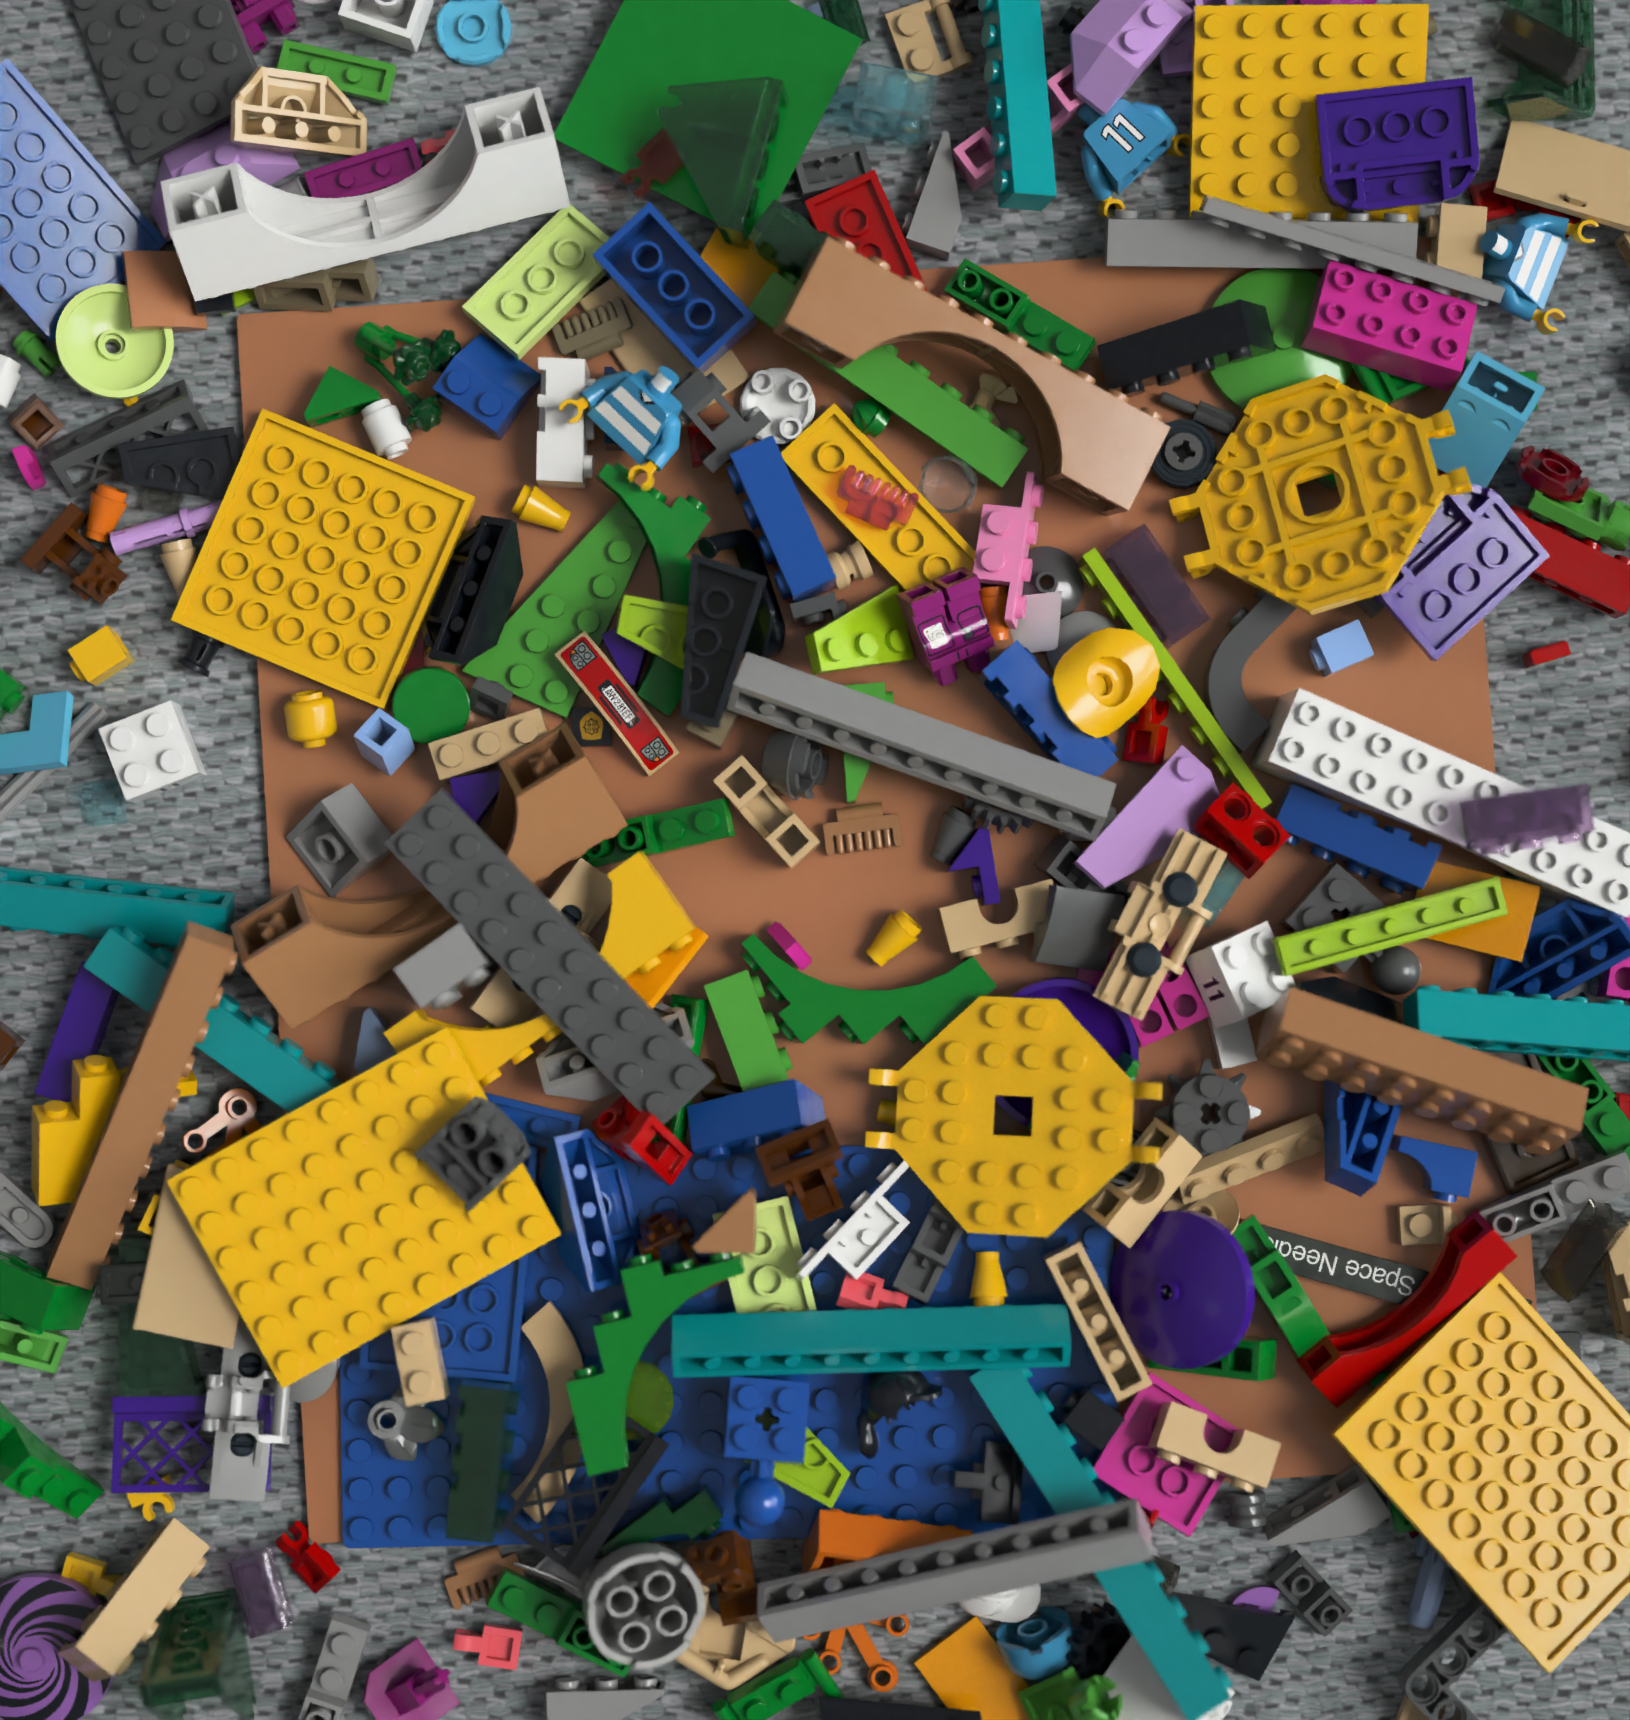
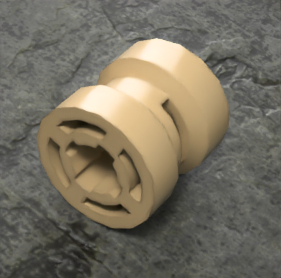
M859 540L849 544L842 554L834 551L827 554V558L836 576V588L838 591L849 587L853 578L854 580L857 578L864 580L874 575Z

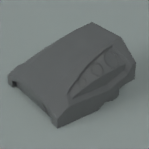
M475 1095L453 1118L414 1153V1156L418 1160L422 1158L466 1203L464 1207L471 1211L530 1155L531 1151L523 1132L495 1103Z

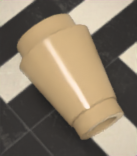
M191 538L161 544L163 554L159 556L176 590L177 597L182 595L198 558L197 547H193Z

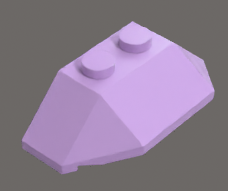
M1100 0L1070 34L1071 63L1074 78L1073 93L1104 117L1193 16L1194 10L1182 0Z
M230 120L162 156L150 212L165 240L169 242L172 238L168 228L160 181L237 162L258 180L272 185L301 169L294 155L243 148L231 142Z

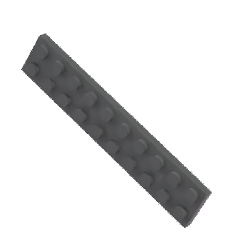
M443 788L384 843L639 1112L642 1109L653 1114L664 1125L715 1078L712 1070Z

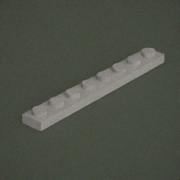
M1204 194L1200 210L1208 214L1206 221L1227 228L1230 221L1245 225L1244 233L1266 239L1267 233L1275 234L1282 237L1281 244L1298 250H1303L1304 244L1319 248L1317 255L1334 261H1340L1341 255L1356 259L1355 267L1376 273L1379 266L1393 270L1391 277L1410 284L1414 283L1415 277L1430 282L1428 289L1450 295L1452 289L1467 293L1465 300L1482 306H1487L1489 300L1500 303L1506 289L1498 283Z

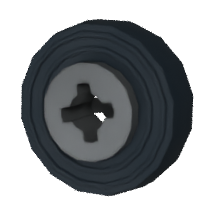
M1177 419L1165 423L1171 428L1150 468L1151 472L1161 483L1171 488L1188 489L1199 485L1203 479L1205 480L1216 464L1217 448L1213 436L1204 426L1193 420Z

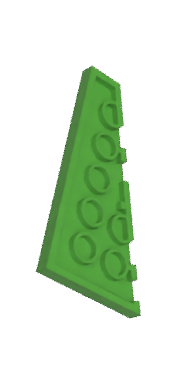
M620 500L505 623L497 645L471 660L461 670L463 673L474 678L480 676L488 681L499 682L506 689L512 691L513 695L566 719L569 718L581 688L574 682L553 654L583 631L590 636L599 648L603 643L601 635L608 632L621 603L622 594H625L647 545L637 522Z

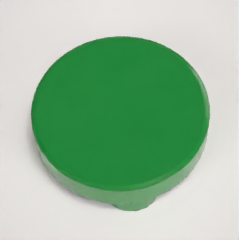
M426 666L409 672L400 680L393 692L392 711L394 719L408 728L412 740L428 744L462 731L469 718L470 699L465 685L454 673L442 666Z

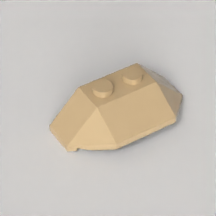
M257 67L231 101L230 141L249 149L305 156L353 157L366 153L367 118L360 110L354 108L349 99L328 76Z

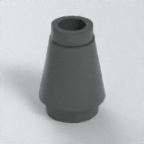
M951 805L948 812H943L930 855L947 865H951L977 831L975 825L978 819L972 821L970 819L971 813Z

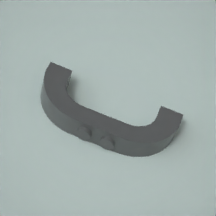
M1259 590L1254 595L1259 602L1250 611L1242 607L1228 622L1232 629L1220 641L1212 653L1204 678L1205 706L1239 754L1243 753L1270 725L1250 705L1245 697L1242 687L1244 666L1252 653L1296 609V607L1262 590ZM1373 597L1355 602L1370 618L1377 615L1385 607L1381 602H1376Z

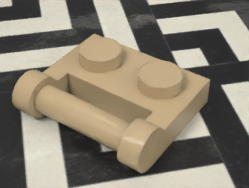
M923 0L886 13L884 16L909 88L974 65L971 53L965 50L950 8L953 4L951 0ZM934 12L937 14L952 58L943 62L926 15Z

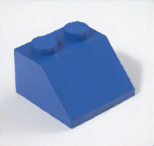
M480 333L454 356L432 388L444 402L501 440L540 385L541 374Z

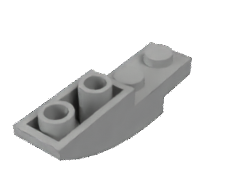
M1621 1149L1590 1162H1587V1160L1581 1161L1579 1164L1513 1195L1507 1194L1478 1210V1212L1506 1243L1565 1221L1570 1214L1630 1192V1160L1625 1149Z
M334 1613L298 1720H342L372 1625Z

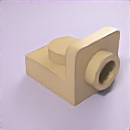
M1444 1203L1396 1205L1399 1245L1443 1244L1446 1234L1458 1225L1456 1212H1451L1450 1205Z

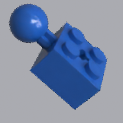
M730 1376L728 1380L722 1459L751 1461L750 1477L739 1485L734 1498L735 1510L738 1516L750 1526H769L776 1522L783 1513L785 1496L781 1486L773 1479L774 1464L802 1465L804 1463L810 1385L808 1382ZM764 1411H769L770 1417L776 1419V1424L771 1425L767 1432L762 1431V1424L755 1421V1418L761 1416Z

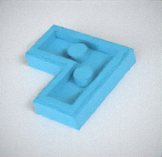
M61 691L33 695L29 731L0 734V775L67 767L74 696L71 693Z

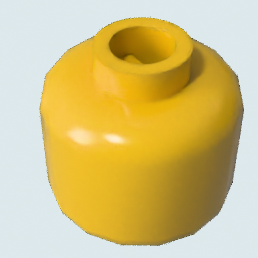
M306 690L291 694L292 700L284 705L289 738L293 741L302 742L303 748H316L326 745L325 738L331 737L337 731L333 700L329 696L322 695V690Z

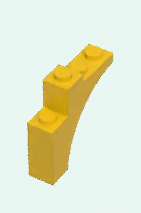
M90 1055L85 1059L72 1060L71 1102L52 1100L42 1105H32L31 1188L38 1206L72 1203L127 1069L125 1067L118 1070L112 1057ZM192 1069L187 1078L181 1076L177 1085V1089L181 1090L179 1097L197 1094V1079Z

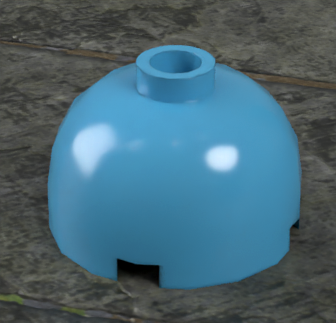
M1038 1607L1042 1615L1016 1623L1002 1622L996 1629L998 1651L1006 1667L1015 1675L1025 1679L1042 1681L1062 1671L1069 1662L1066 1659V1654L1071 1649V1645L1066 1642V1639L1072 1636L1074 1630L1071 1627L1067 1612L1058 1607Z

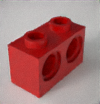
M1234 782L1192 825V828L1207 842L1228 853L1226 859L1248 880L1291 836L1282 828L1279 821L1270 817L1254 802L1247 792L1241 790Z

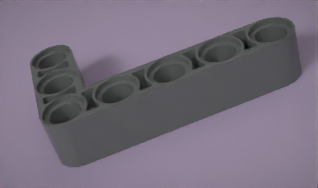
M1475 1595L1402 1667L1398 1676L1400 1688L1429 1720H1440L1438 1717L1439 1710L1446 1704L1455 1705L1453 1716L1447 1720H1479L1449 1687L1507 1629ZM1474 1620H1483L1484 1626L1481 1633L1474 1637L1468 1636L1467 1628L1469 1624ZM1449 1647L1455 1648L1456 1654L1453 1661L1448 1664H1440L1439 1655L1442 1650ZM1419 1675L1427 1676L1428 1682L1423 1690L1411 1691V1682L1415 1677Z

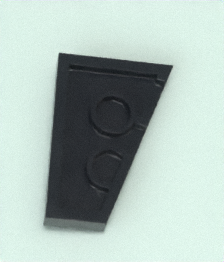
M234 426L118 444L125 484L222 500L240 461Z
M1171 1592L1169 1595L1170 1597L1175 1594L1188 1614L1182 1618V1621L1191 1633L1197 1629L1210 1648V1651L1204 1654L1205 1656L1257 1681L1261 1679L1294 1620V1611L1280 1609L1278 1613L1260 1610L1257 1605L1245 1603L1244 1607L1222 1604L1218 1599L1176 1592Z

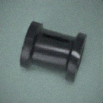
M193 630L192 634L194 637L184 656H179L177 662L208 677L210 674L208 668L218 649H223L225 643ZM204 644H206V647H205V649H204V651H203V653H202L200 659H199L198 661H196V658H197V656H198V654H199V652H200L202 646H203Z

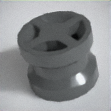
M1253 1490L1252 1494L1244 1491L1227 1492L1226 1502L1231 1507V1514L1227 1517L1228 1526L1253 1528L1266 1525V1515L1262 1512L1265 1492L1260 1490Z

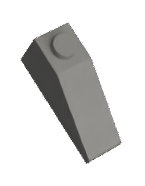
M1355 1464L1267 1517V1524L1263 1526L1268 1542L1273 1547L1359 1535L1368 1529L1378 1527L1392 1514L1379 1488L1362 1468Z

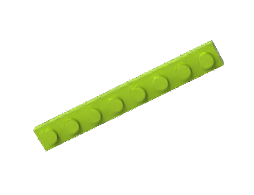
M1094 547L1082 555L1079 560L1082 567L1078 569L1081 577L1090 588L1096 586L1104 597L1100 601L1101 605L1112 620L1118 617L1126 630H1134L1152 644L1161 666L1157 683L1162 680L1170 692L1166 697L1172 708L1179 715L1184 712L1191 722L1192 726L1188 729L1196 742L1201 747L1205 744L1214 755L1211 763L1222 778L1228 776L1241 790L1247 792L1262 809L1272 803L1269 796L1096 548Z

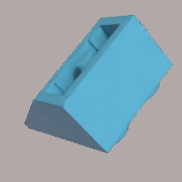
M1476 351L1441 410H1449L1456 434L1445 438L1432 437L1428 439L1436 468L1444 473H1449L1458 468L1465 467L1471 484L1486 488L1546 388Z

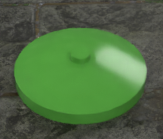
M1298 268L1256 269L1232 282L1220 294L1212 306L1214 308L1241 299L1266 307L1276 351L1253 357L1246 361L1216 367L1215 370L1208 372L1209 378L1218 392L1240 411H1244L1252 398L1324 374L1339 380L1343 385L1349 378L1353 369L1350 362L1301 347L1319 278L1316 274Z

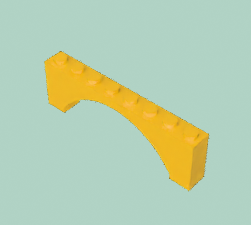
M643 851L636 853L607 874L612 881V907L609 926L599 953L625 980L637 970L643 976L661 963L658 955L669 947L675 953L693 940L689 933L697 927ZM418 1009L383 1034L395 1051L399 1053L448 1026L478 1082L484 1088L502 1075L498 1068L510 1060L514 1065H517L534 1053L530 1047L542 1037L548 1043L563 1031L546 1013L531 1021L508 1027L477 1028L446 1023L428 1017L423 1009Z

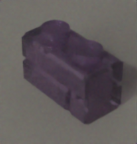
M273 1544L235 1555L228 1562L250 1639L287 1628L294 1620L280 1567L274 1564L277 1561Z

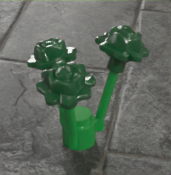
M367 322L361 326L355 336V347L365 353L364 361L375 367L405 399L404 404L410 409L409 416L405 420V423L408 425L407 429L410 432L415 429L428 432L431 428L440 424L443 415L440 411L443 405L440 401L441 397L436 394L432 397L428 396L427 398L420 399L415 392L410 393L404 386H409L415 381H422L426 378L430 369L435 373H443L454 356L461 351V344L454 339V331L443 329L440 335L433 340L427 337L419 339L396 331L388 325L381 328L373 322ZM394 339L410 345L395 348ZM392 356L395 366L394 375L380 361L381 359L386 360Z

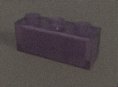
M1145 523L1107 548L1103 553L1106 559L1105 562L1117 580L1120 579L1133 603L1139 611L1143 612L1150 623L1149 626L1161 643H1164L1168 649L1211 619Z
M1588 783L1460 802L1467 849L1479 848L1481 856L1505 852L1504 844L1518 842L1519 850L1543 847V839L1557 837L1558 844L1583 841L1582 833L1595 831Z

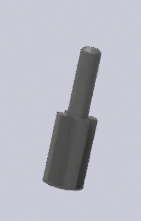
M1163 392L1160 396V403L1194 416L1193 421L1227 437L1235 426L1237 415L1203 401L1196 405L1167 392Z

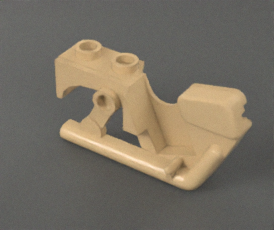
M661 1541L653 1542V1544H658L671 1549L669 1546L662 1543ZM710 1584L701 1585L705 1597L704 1619L701 1618L699 1626L690 1640L692 1644L674 1660L718 1687L732 1690L792 1652L795 1648L796 1638L775 1643L759 1620L723 1626L720 1613L716 1612L709 1602Z

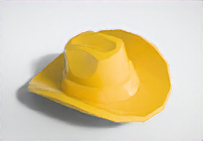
M1108 627L1093 632L1078 641L1061 657L1055 667L1053 676L1057 702L1067 719L1079 731L1095 738L1108 736L1120 728L1146 704L1156 690L1161 667L1152 644L1134 630Z

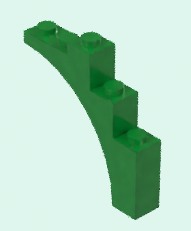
M617 462L613 467L608 463L604 464L595 478L621 501L637 522L651 550L659 579L660 601L688 606L691 560L685 556L711 520L704 513L707 507L691 495H688L686 499L681 496L676 497L668 507L664 504L667 498L652 487L650 490L642 491L635 482L630 483L628 479L630 470ZM652 654L649 666L635 693L665 716H669L682 698L684 670Z
M754 934L741 943L746 950L740 955L754 972L761 968L766 973L770 981L765 986L779 1003L785 998L790 1003L778 1013L783 1020L777 1025L791 1042L798 1038L802 1044L840 1015L844 1021L838 1026L852 1043L859 1039L864 1045L900 1016L904 1022L899 1027L913 1044L920 1040L923 1045H926L979 996H986L997 987L976 959L970 956L948 972L918 985L892 990H855L830 985L797 971L775 956Z
M651 1253L628 1258L629 1265L623 1266L620 1271L630 1314L625 1315L624 1309L600 1314L602 1321L596 1322L593 1326L603 1369L598 1370L596 1364L580 1367L573 1370L574 1376L569 1377L566 1381L588 1476L628 1466L630 1457L626 1436L627 1398L635 1367L648 1341L663 1321L687 1299L714 1283L744 1273L745 1265L742 1254L733 1256L732 1253H712L708 1255L709 1262L694 1265L693 1259H687L670 1264L671 1271L665 1272L662 1257L652 1259Z
M0 1402L1 1483L28 1499L35 1495L78 1519L104 1492L101 1484L50 1448Z

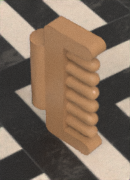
M882 802L836 808L837 822L825 823L823 825L825 848L829 856L835 853L833 836H835L837 853L840 855L844 853L842 835L845 837L846 851L848 853L854 851L853 833L858 852L863 851L861 832L864 833L865 848L868 851L873 849L871 831H873L876 849H881L883 846L881 830H883L885 847L890 848L892 846L890 828H892L894 845L900 847L903 844L899 815H883Z
M495 1545L455 1560L454 1566L457 1573L446 1577L444 1582L453 1608L460 1610L463 1605L458 1589L465 1605L471 1604L472 1600L466 1586L469 1587L473 1600L475 1602L480 1601L481 1596L476 1583H478L483 1598H487L489 1590L485 1579H487L490 1590H492L496 1583L494 1576L498 1579L504 1567L510 1570L513 1569L514 1572L526 1577L524 1570L513 1565V1562L522 1564L518 1553L512 1552L502 1556L499 1545Z

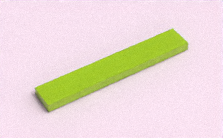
M1493 876L1274 937L1272 942L1281 976L1286 977L1508 915V910L1499 876Z

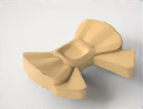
M981 373L979 376L980 389L975 396L974 402L968 407L972 409L975 404L979 405L994 416L991 423L1000 427L1002 423L991 407L995 399L1017 403V392L1012 385L1007 387V384L998 376L991 373Z

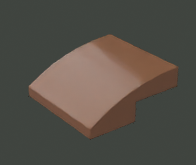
M123 251L122 259L131 331L172 329V332L207 330L206 315L197 316L195 313L194 298L176 251Z

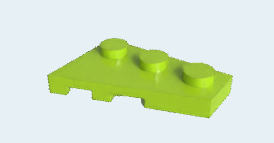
M898 584L881 591L880 594L864 601L851 611L805 636L813 675L900 663L914 659L907 624L897 598V594L900 593Z
M622 594L615 633L684 670L688 606Z
M764 1411L761 1416L755 1418L756 1423L762 1424V1431L767 1432L771 1425L776 1424V1419L770 1417L769 1411ZM807 1427L804 1463L802 1465L774 1464V1478L831 1509L850 1475V1472Z

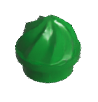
M865 398L854 404L851 421L862 431L861 433L869 434L875 438L887 425L891 412L875 400Z

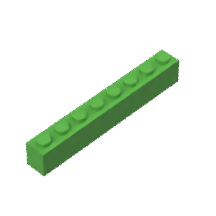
M773 271L748 309L755 315L757 320L773 330L799 279L786 271L782 276ZM793 344L867 397L884 405V408L999 489L1004 486L1029 450L1022 445L1026 439L1008 426L1002 431L992 424L991 421L994 419V416L977 404L972 409L959 401L963 395L945 382L939 387L929 380L928 377L931 372L914 360L908 365L896 357L899 350L892 344L870 350L842 369Z

